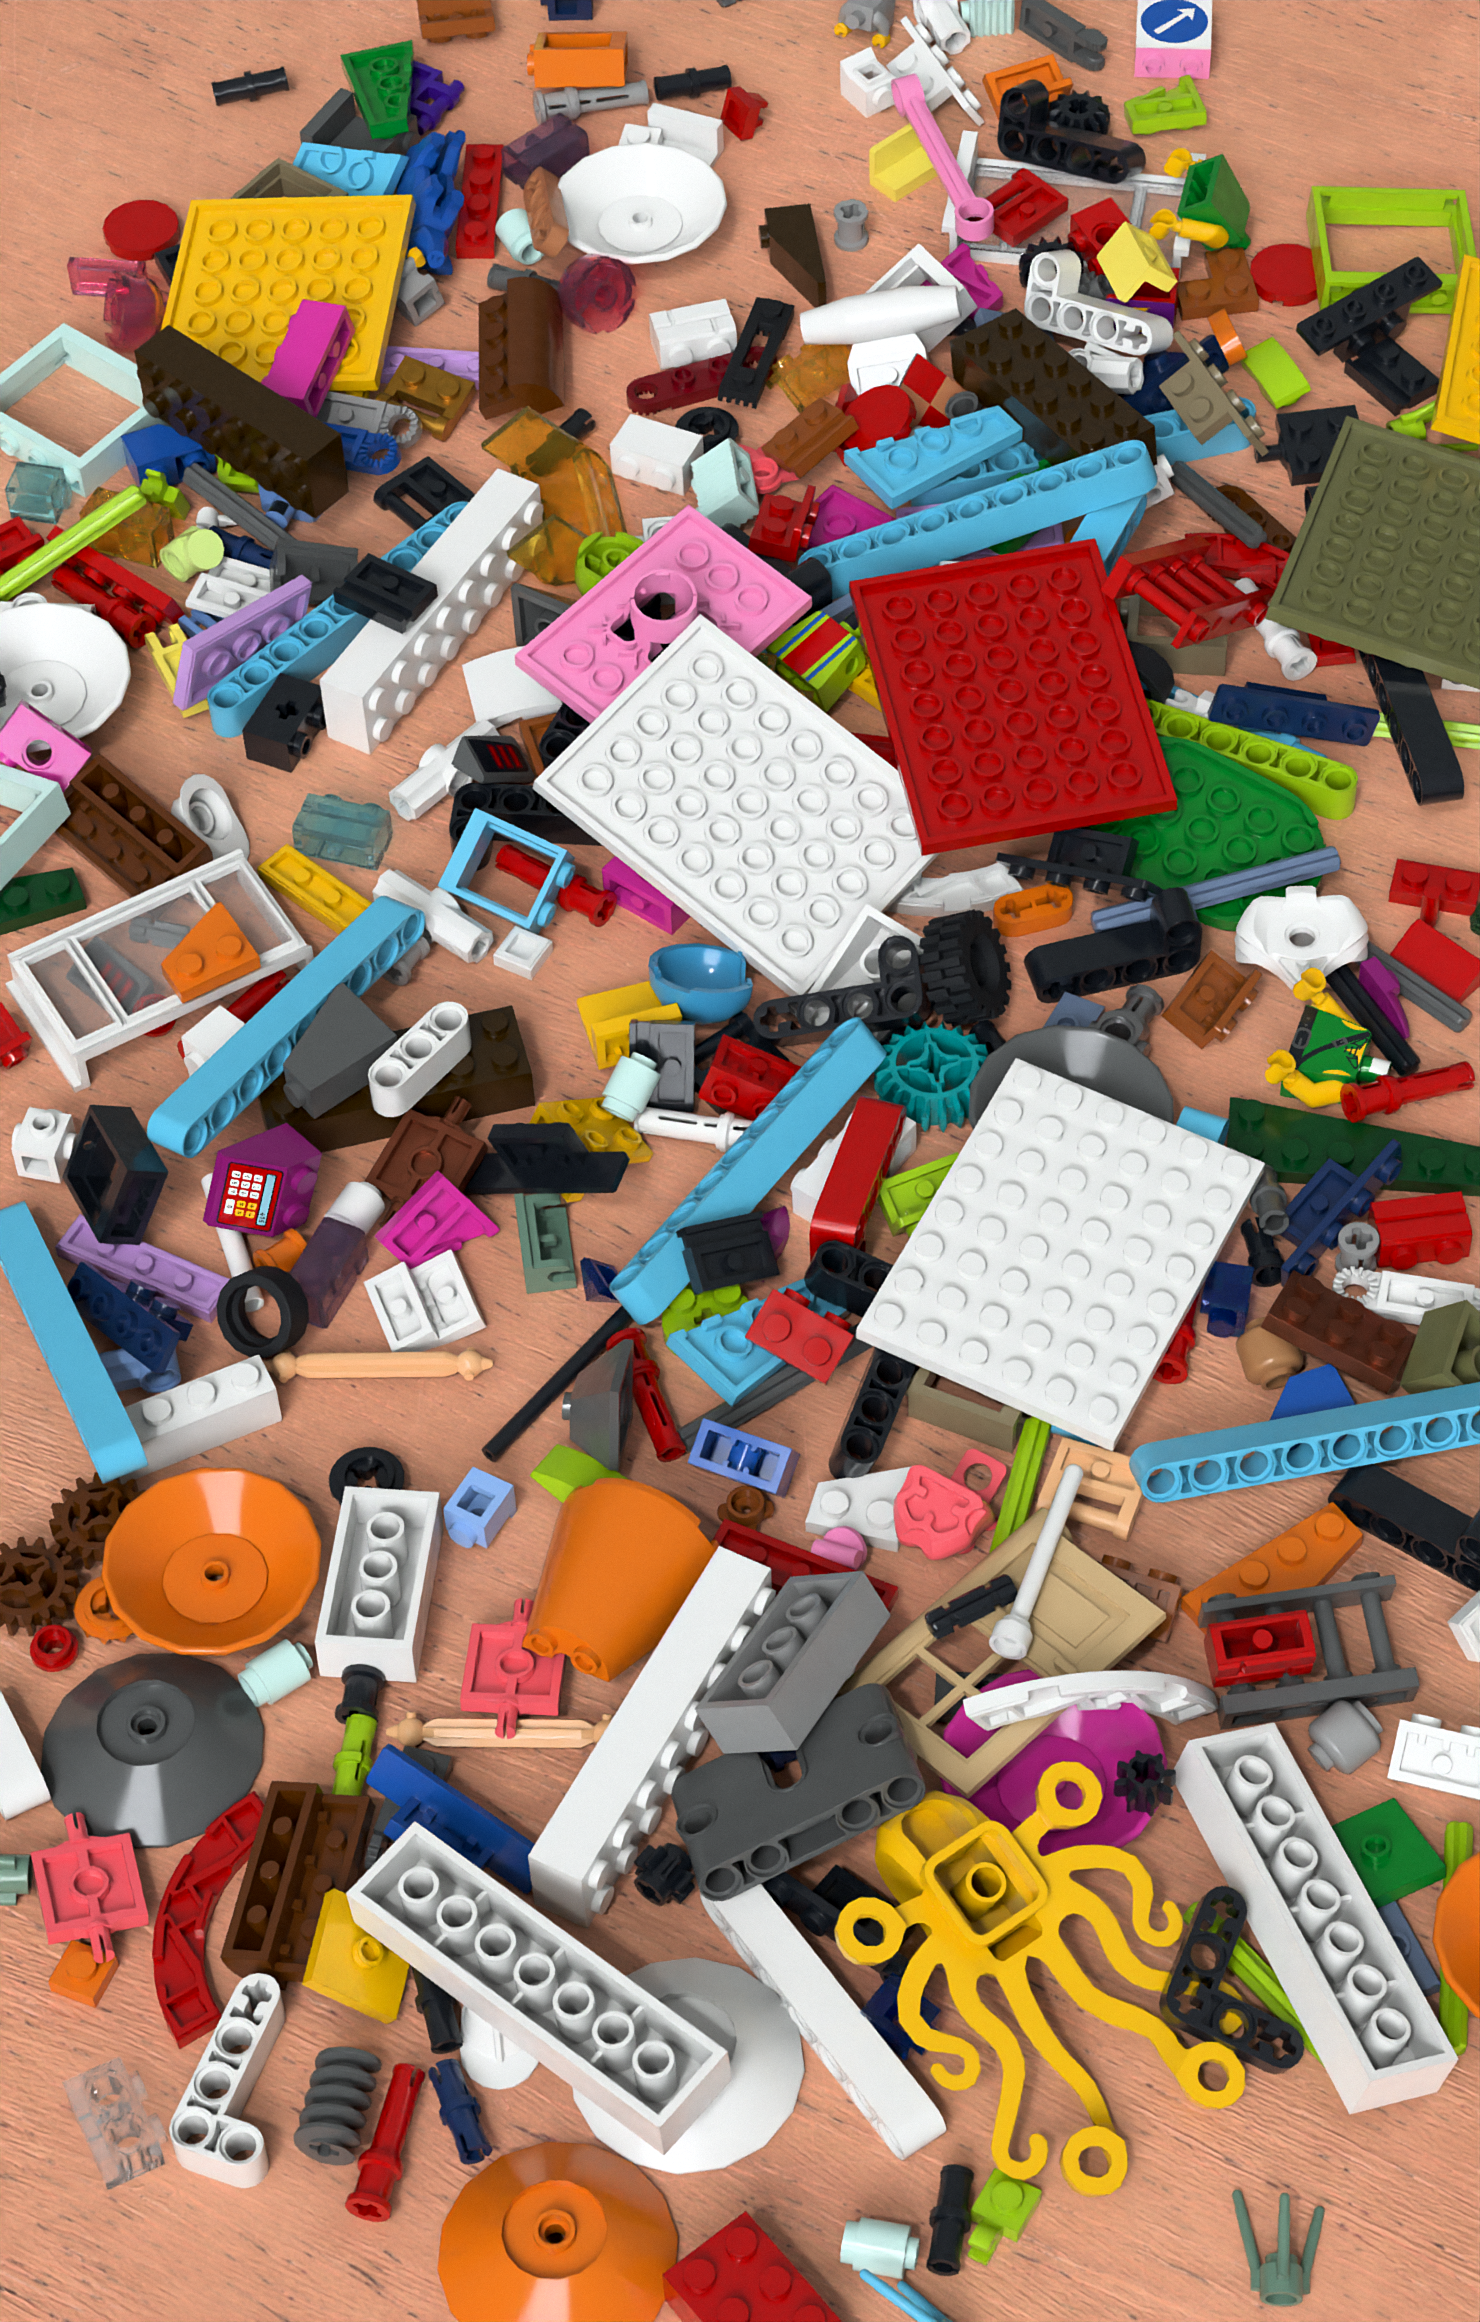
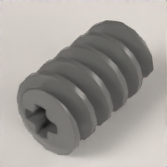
M340 2046L326 2048L318 2053L315 2059L316 2070L310 2076V2089L304 2098L305 2107L299 2115L300 2126L293 2136L294 2144L302 2153L313 2160L329 2165H347L356 2160L355 2156L345 2148H357L361 2143L360 2135L354 2130L362 2129L366 2125V2117L359 2111L368 2110L371 2107V2098L364 2092H370L376 2088V2079L370 2074L377 2073L381 2069L382 2063L379 2058L364 2050Z

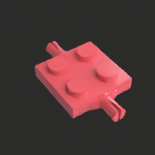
M522 1598L515 1600L512 1621L500 1624L472 1623L460 1695L461 1711L497 1713L495 1735L501 1739H504L505 1729H507V1739H511L516 1735L518 1715L559 1716L567 1655L558 1653L551 1659L522 1647L534 1603L528 1598H525L524 1612Z
M76 1812L78 1829L75 1828L72 1813L64 1818L68 1841L54 1848L30 1852L48 1944L51 1945L81 1938H90L94 1961L103 1963L101 1948L103 1946L106 1961L109 1962L115 1957L110 1934L115 1931L149 1925L148 1911L130 1832L109 1837L89 1836L85 1815Z

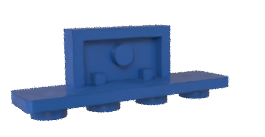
M387 1744L381 1750L366 1778V1782L401 1807L388 1822L383 1832L385 1835L396 1841L416 1821L482 1871L488 1867L523 1893L527 1894L532 1890L528 1855L535 1845L532 1841L392 1744Z

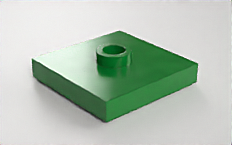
M1395 1798L1331 1826L1376 1909L1446 1878V1865Z

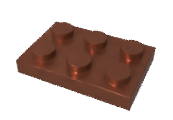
M1295 1270L1291 1273L1261 1325V1328L1385 1394L1388 1393L1416 1338V1334L1408 1331L1400 1322L1386 1319L1365 1308L1358 1300L1344 1297L1325 1287L1318 1279L1302 1275Z

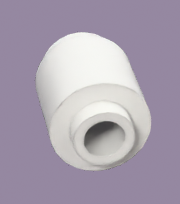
M349 1182L324 1215L322 1233L327 1240L342 1249H351L354 1244H360L385 1210V1204L380 1191L368 1182Z

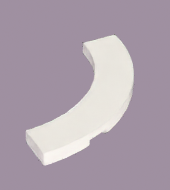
M1000 863L972 871L949 873L944 878H923L921 873L886 911L929 917H943L973 909L986 912L993 910L995 902L1000 897L1024 889L1015 877L1008 875L1009 869Z
M1120 1670L1083 1672L1041 1678L963 1699L966 1716L986 1731L1022 1720L1046 1716L1077 1704L1079 1711L1117 1710L1121 1707L1120 1703L1133 1702L1146 1713L1159 1716L1174 1725L1214 1712L1219 1708L1215 1693L1193 1680L1158 1672Z

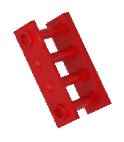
M1200 535L1120 555L1101 589L1103 593L1113 600L1138 594L1180 626V630L1171 643L1176 649L1193 644L1198 645L1203 641L1258 626L1265 619L1269 608L1267 604L1274 594V591L1270 588L1245 594L1206 564L1207 559L1204 557L1211 543Z

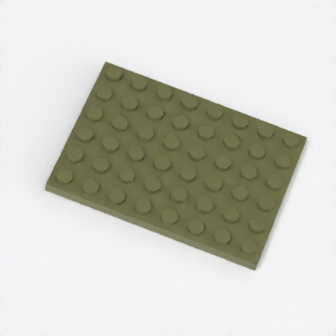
M1346 416L1270 602L1265 619L1279 623L1284 627L1294 628L1324 640L1334 641L1358 649L1366 654H1373L1400 663L1403 666L1419 669L1440 676L1445 680L1455 681L1480 690V459Z

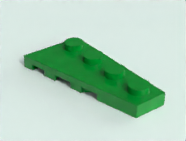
M413 40L340 55L342 69L371 138L390 139L399 133L409 132L414 66Z

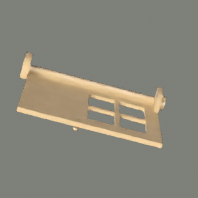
M1041 1508L847 1679L833 1698L834 1700L869 1683H878L885 1686L916 1658L925 1663L955 1688L919 1720L895 1701L894 1704L906 1736L917 1753V1759L967 1799L1067 1708L1046 1716L1004 1725L967 1759L931 1731L929 1727L963 1696L966 1695L970 1698L982 1694L975 1686L1006 1658L994 1652L963 1679L926 1650L937 1639L934 1638L926 1625L925 1614L941 1605L944 1609L948 1608L947 1602L981 1585H984L985 1588L989 1587L988 1582L1002 1574H1007L1012 1579L1018 1593L1049 1512L1045 1508ZM1064 1525L1028 1620L1033 1635L1026 1656L1017 1660L1040 1678L1083 1672L1109 1671L1166 1619V1613L1073 1544L1070 1531ZM1014 1602L1002 1608L997 1604L994 1606L996 1611L970 1624L990 1638L996 1622L1010 1614Z

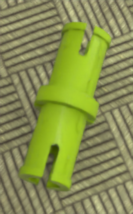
M352 1714L351 1717H347L342 1748L335 1755L333 1761V1769L336 1771L331 1794L362 1796L365 1778L373 1767L370 1754L378 1723L372 1717L364 1714Z

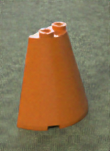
M600 1478L596 1479L593 1485L587 1487L578 1486L568 1495L557 1515L522 1647L551 1659L558 1653L566 1654L571 1657L572 1665L581 1673L592 1675L606 1682L612 1681L658 1646L712 1556L720 1546L718 1541H708L698 1528L701 1520L686 1506L668 1494L649 1485L629 1479Z

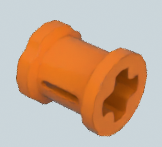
M293 1228L284 1231V1238L266 1250L257 1249L253 1252V1261L256 1267L273 1266L288 1273L301 1264L304 1266L309 1265L314 1259L306 1241Z

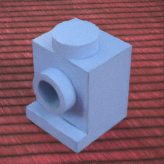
M472 1467L443 1508L445 1526L450 1538L465 1548H471L474 1543L488 1548L508 1517L512 1518L517 1512L514 1485Z

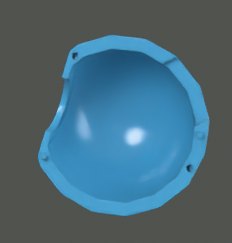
M694 943L663 947L650 955L648 964L650 986L662 1006L673 1003L678 1004L683 1021H696L698 1025L724 1022L747 1007L753 989L751 978H746L745 980L746 960L741 951L737 953L720 946Z

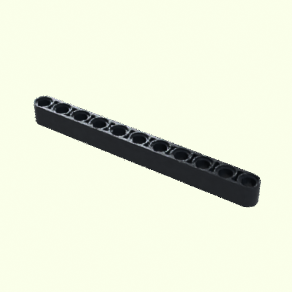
M1318 485L1305 488L1304 504L1306 514ZM1358 650L1417 804L1423 806L1461 800L1464 796L1462 770L1423 671Z

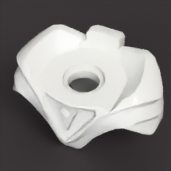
M1289 886L1286 888L1285 897L1260 896L1254 899L1247 907L1236 927L1235 957L1239 963L1257 964L1268 969L1293 991L1294 985L1302 980L1301 974L1309 968H1317L1326 977L1344 964L1366 960L1368 958V926L1359 909L1349 898L1343 895L1316 897V888L1313 886Z

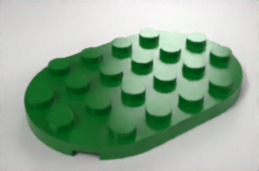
M1158 736V740L1177 797V810L1080 827L1132 837L1139 841L1130 877L1147 880L1164 890L1190 885L1326 847L1318 828L1319 822L1316 816L1295 794L1204 745L1187 739ZM1323 875L1200 908L1195 911L1200 922L1221 930L1236 931L1237 924L1244 911L1254 899L1260 896L1285 897L1286 888L1289 886H1313L1317 892Z

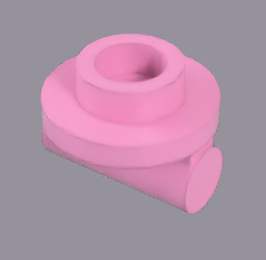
M837 1526L829 1530L822 1540L816 1539L814 1541L811 1553L858 1570L865 1563L867 1547L863 1537L855 1529L848 1526Z

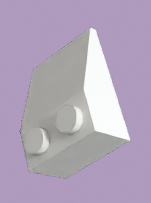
M866 903L808 994L881 982L878 963V950L881 944L889 937L895 935L905 936L923 953L924 950L919 947L920 938L922 937ZM902 950L898 952L892 960L893 968L901 969L909 964L911 951ZM907 993L903 995L898 1001V1011H909L916 1004V994ZM871 1000L861 1001L855 1008L854 1016L861 1019L866 1018L873 1010V1002ZM828 1007L818 1008L813 1013L811 1018L812 1026H820L828 1020L830 1013ZM890 1030L874 1032L872 1034L880 1041Z

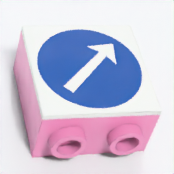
M1138 0L1134 77L1180 78L1184 75H1190L1192 79H1209L1212 0Z

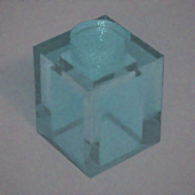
M17 462L5 488L11 518L20 516L22 520L57 525L63 510L69 508L72 498V490L66 483L64 468L27 462Z

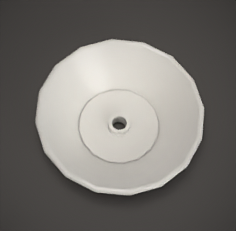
M647 142L611 146L584 157L567 171L558 183L569 227L568 242L597 259L630 265L667 261L696 249L719 228L727 208L723 181L706 161L678 147Z
M47 602L7 608L0 612L1 675H4L7 685L5 688L6 706L0 708V729L22 699L78 739L99 729L121 705L131 678L127 645L110 623L81 607ZM43 740L32 741L27 746L28 753L51 749L50 745Z
M697 1957L650 1963L627 1975L626 1977L726 2049L729 2055L732 2080L665 2156L572 2087L574 2102L595 2137L636 2165L677 2175L724 2169L765 2147L793 2113L805 2073L799 2028L790 2018L787 2009L780 2004L781 2000L777 1993L740 1967Z

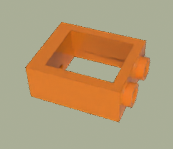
M627 31L538 32L536 43L530 44V53H527L528 76H534L535 88L625 86L629 68Z

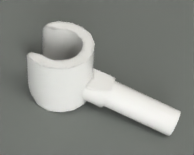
M203 507L197 514L196 527L200 529H209L213 525L217 527L238 525L226 515H219L217 510L211 507Z

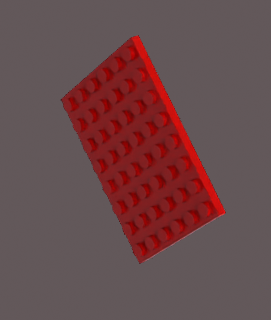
M1095 538L849 581L850 597L921 856L1177 810V797L1115 600L1101 591L1108 577Z

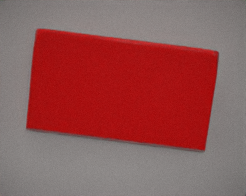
M1417 919L1409 927L1390 953L1392 957L1460 1004L1480 987V959L1421 919Z

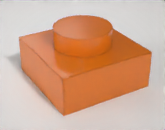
M71 1940L48 1981L50 1990L96 2008L119 1967L117 1956L107 1962L105 1952L102 1951L103 1963H97L93 1959L91 1946Z

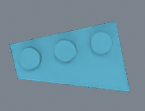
M302 142L292 165L348 192L349 196L393 195L410 157Z

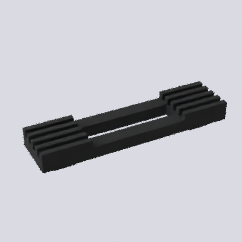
M756 298L719 386V401H722L723 397H727V403H731L732 399H735L736 405H739L740 401H744L743 406L748 407L749 403H752V408H757L771 367L792 322L794 305L768 298ZM761 330L763 331V336H768L770 332L771 334L756 370L743 367L756 334L759 335Z

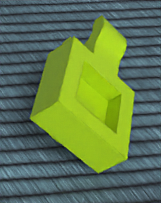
M147 468L145 474L148 476V480L144 479L139 487L147 500L145 504L147 511L160 519L168 520L171 516L185 521L191 506L181 490L169 486L164 473Z
M994 2168L971 2209L972 2221L978 2223L968 2241V2244L972 2247L967 2257L987 2266L1003 2236L1018 2242L1041 2201L1042 2191L1019 2179L1011 2178L999 2169Z

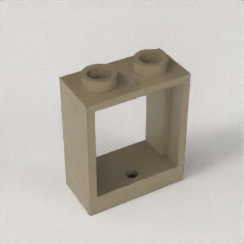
M277 158L230 199L349 195L348 192Z
M1138 594L1130 595V598H1121L1120 618L1122 623H1128L1127 629H1124L1127 641L1138 642L1154 649L1167 661L1175 674L1225 676L1228 634L1203 641L1198 645L1193 644L1176 649L1171 645L1175 637L1138 635L1139 615L1167 616Z
M922 1367L919 1370L914 1369L904 1394L908 1397L909 1417L1013 1453L1021 1437L1024 1422L1031 1415L1006 1404L998 1412L931 1388L937 1374Z

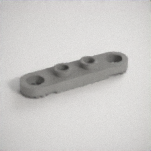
M328 391L317 415V419L324 423L365 429L370 433H382V435L386 433L396 440L400 449L414 445L421 437L423 430L421 419L412 409L406 406H397L383 401ZM400 419H409L411 427L409 426V431H406L407 434H402V437L400 435H397V437L393 435L392 429L394 424Z

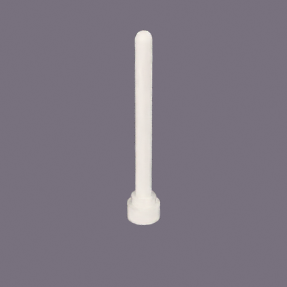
M1070 1464L1065 1468L1011 1612L996 1622L990 1636L989 1645L991 1649L1002 1657L1022 1659L1026 1656L1033 1635L1028 1620L1083 1477V1470L1077 1464Z

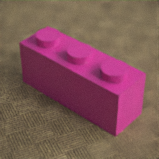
M302 299L296 314H293L290 318L288 332L282 345H279L275 351L272 367L268 375L261 381V384L317 418L355 333V328L346 306Z

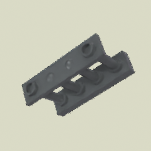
M1366 1572L1354 1576L1348 1582L1237 1598L1233 1593L1215 1595L1209 1598L1206 1603H1202L1198 1616L1199 1628H1206L1208 1624L1304 1609L1307 1612H1314L1327 1676L1323 1678L1324 1681L1305 1683L1303 1679L1298 1678V1675L1289 1676L1287 1673H1284L1282 1678H1278L1279 1683L1275 1685V1688L1256 1691V1687L1250 1686V1682L1230 1685L1231 1690L1227 1692V1695L1221 1696L1219 1708L1217 1709L1220 1730L1318 1716L1338 1700H1344L1351 1704L1359 1701L1366 1708L1414 1701L1420 1686L1416 1667L1401 1669L1399 1664H1395L1381 1601L1391 1600L1397 1584L1395 1575L1380 1577L1378 1572ZM1362 1604L1376 1668L1372 1670V1674L1353 1676L1352 1672L1346 1669L1333 1609Z

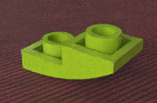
M1273 337L1246 351L1248 357L1240 361L1243 369L1258 383L1262 395L1276 409L1296 403L1302 395L1311 391L1310 385L1302 372Z
M556 1444L529 1475L562 1503L575 1488L580 1485L582 1487L593 1485L596 1479H627L617 1471L608 1470L593 1457Z

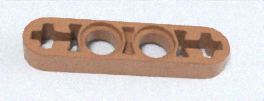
M540 166L528 178L523 190V197L534 249L549 258H554L559 254L567 241L569 227L561 190L558 187V177Z

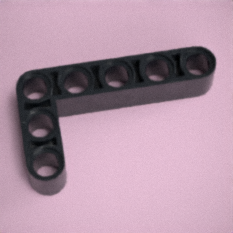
M836 1240L826 1241L819 1246L805 1272L804 1281L810 1293L816 1297L847 1309V1311L863 1318L894 1265ZM825 1267L832 1269L833 1271H835V1273L830 1272ZM867 1286L874 1288L877 1292L872 1291ZM874 1347L829 1457L828 1466L835 1479L857 1478L870 1473L882 1452L916 1367L915 1364ZM880 1378L886 1379L890 1384L884 1383ZM864 1414L873 1417L876 1422L870 1421ZM849 1452L856 1453L862 1460L854 1458Z

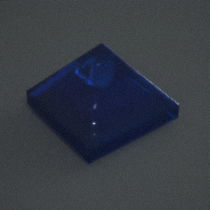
M584 1257L580 1261L586 1301L620 1303L609 1289L611 1282L618 1275L615 1267Z

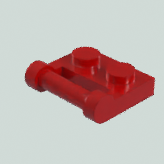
M1021 168L1011 177V181L984 198L992 204L994 210L997 209L994 211L993 234L1013 248L1068 210L1069 199L1026 168ZM981 217L968 218V220L971 222L980 221L984 219Z

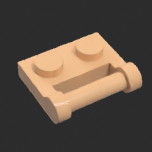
M1063 1437L1039 1495L1036 1512L1041 1508L1050 1509L1065 1468L1070 1464H1077L1083 1470V1477L1077 1494L1121 1506L1119 1514L1073 1501L1067 1519L1113 1532V1538L1128 1542L1144 1498L1130 1471V1456Z

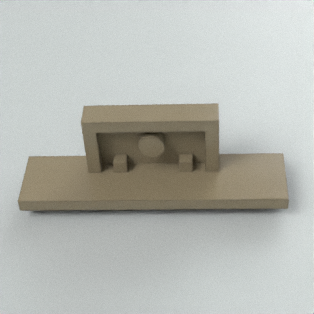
M1179 330L1175 332L1172 336L1190 361L1159 385V388L1191 433L1203 445L1225 426L1234 421L1262 457L1265 456L1269 451L1260 440L1265 435V432L1251 415L1246 419L1241 412L1247 407L1234 390L1231 389L1226 393L1223 386L1228 381L1214 363L1209 367L1205 364L1204 361L1210 356L1196 338L1188 342Z

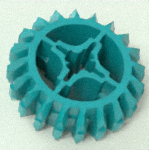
M924 1021L921 1030L917 1031L907 1025L904 1036L892 1034L889 1045H882L887 1054L874 1071V1089L877 1095H879V1100L906 1106V1117L921 1124L924 1132L931 1125H938L944 1133L949 1123H953L961 1129L964 1117L969 1118L970 1085L988 1056L986 1045L978 1044L975 1033L963 1036L964 1032L960 1025L952 1031L947 1030L943 1021L938 1028H930Z

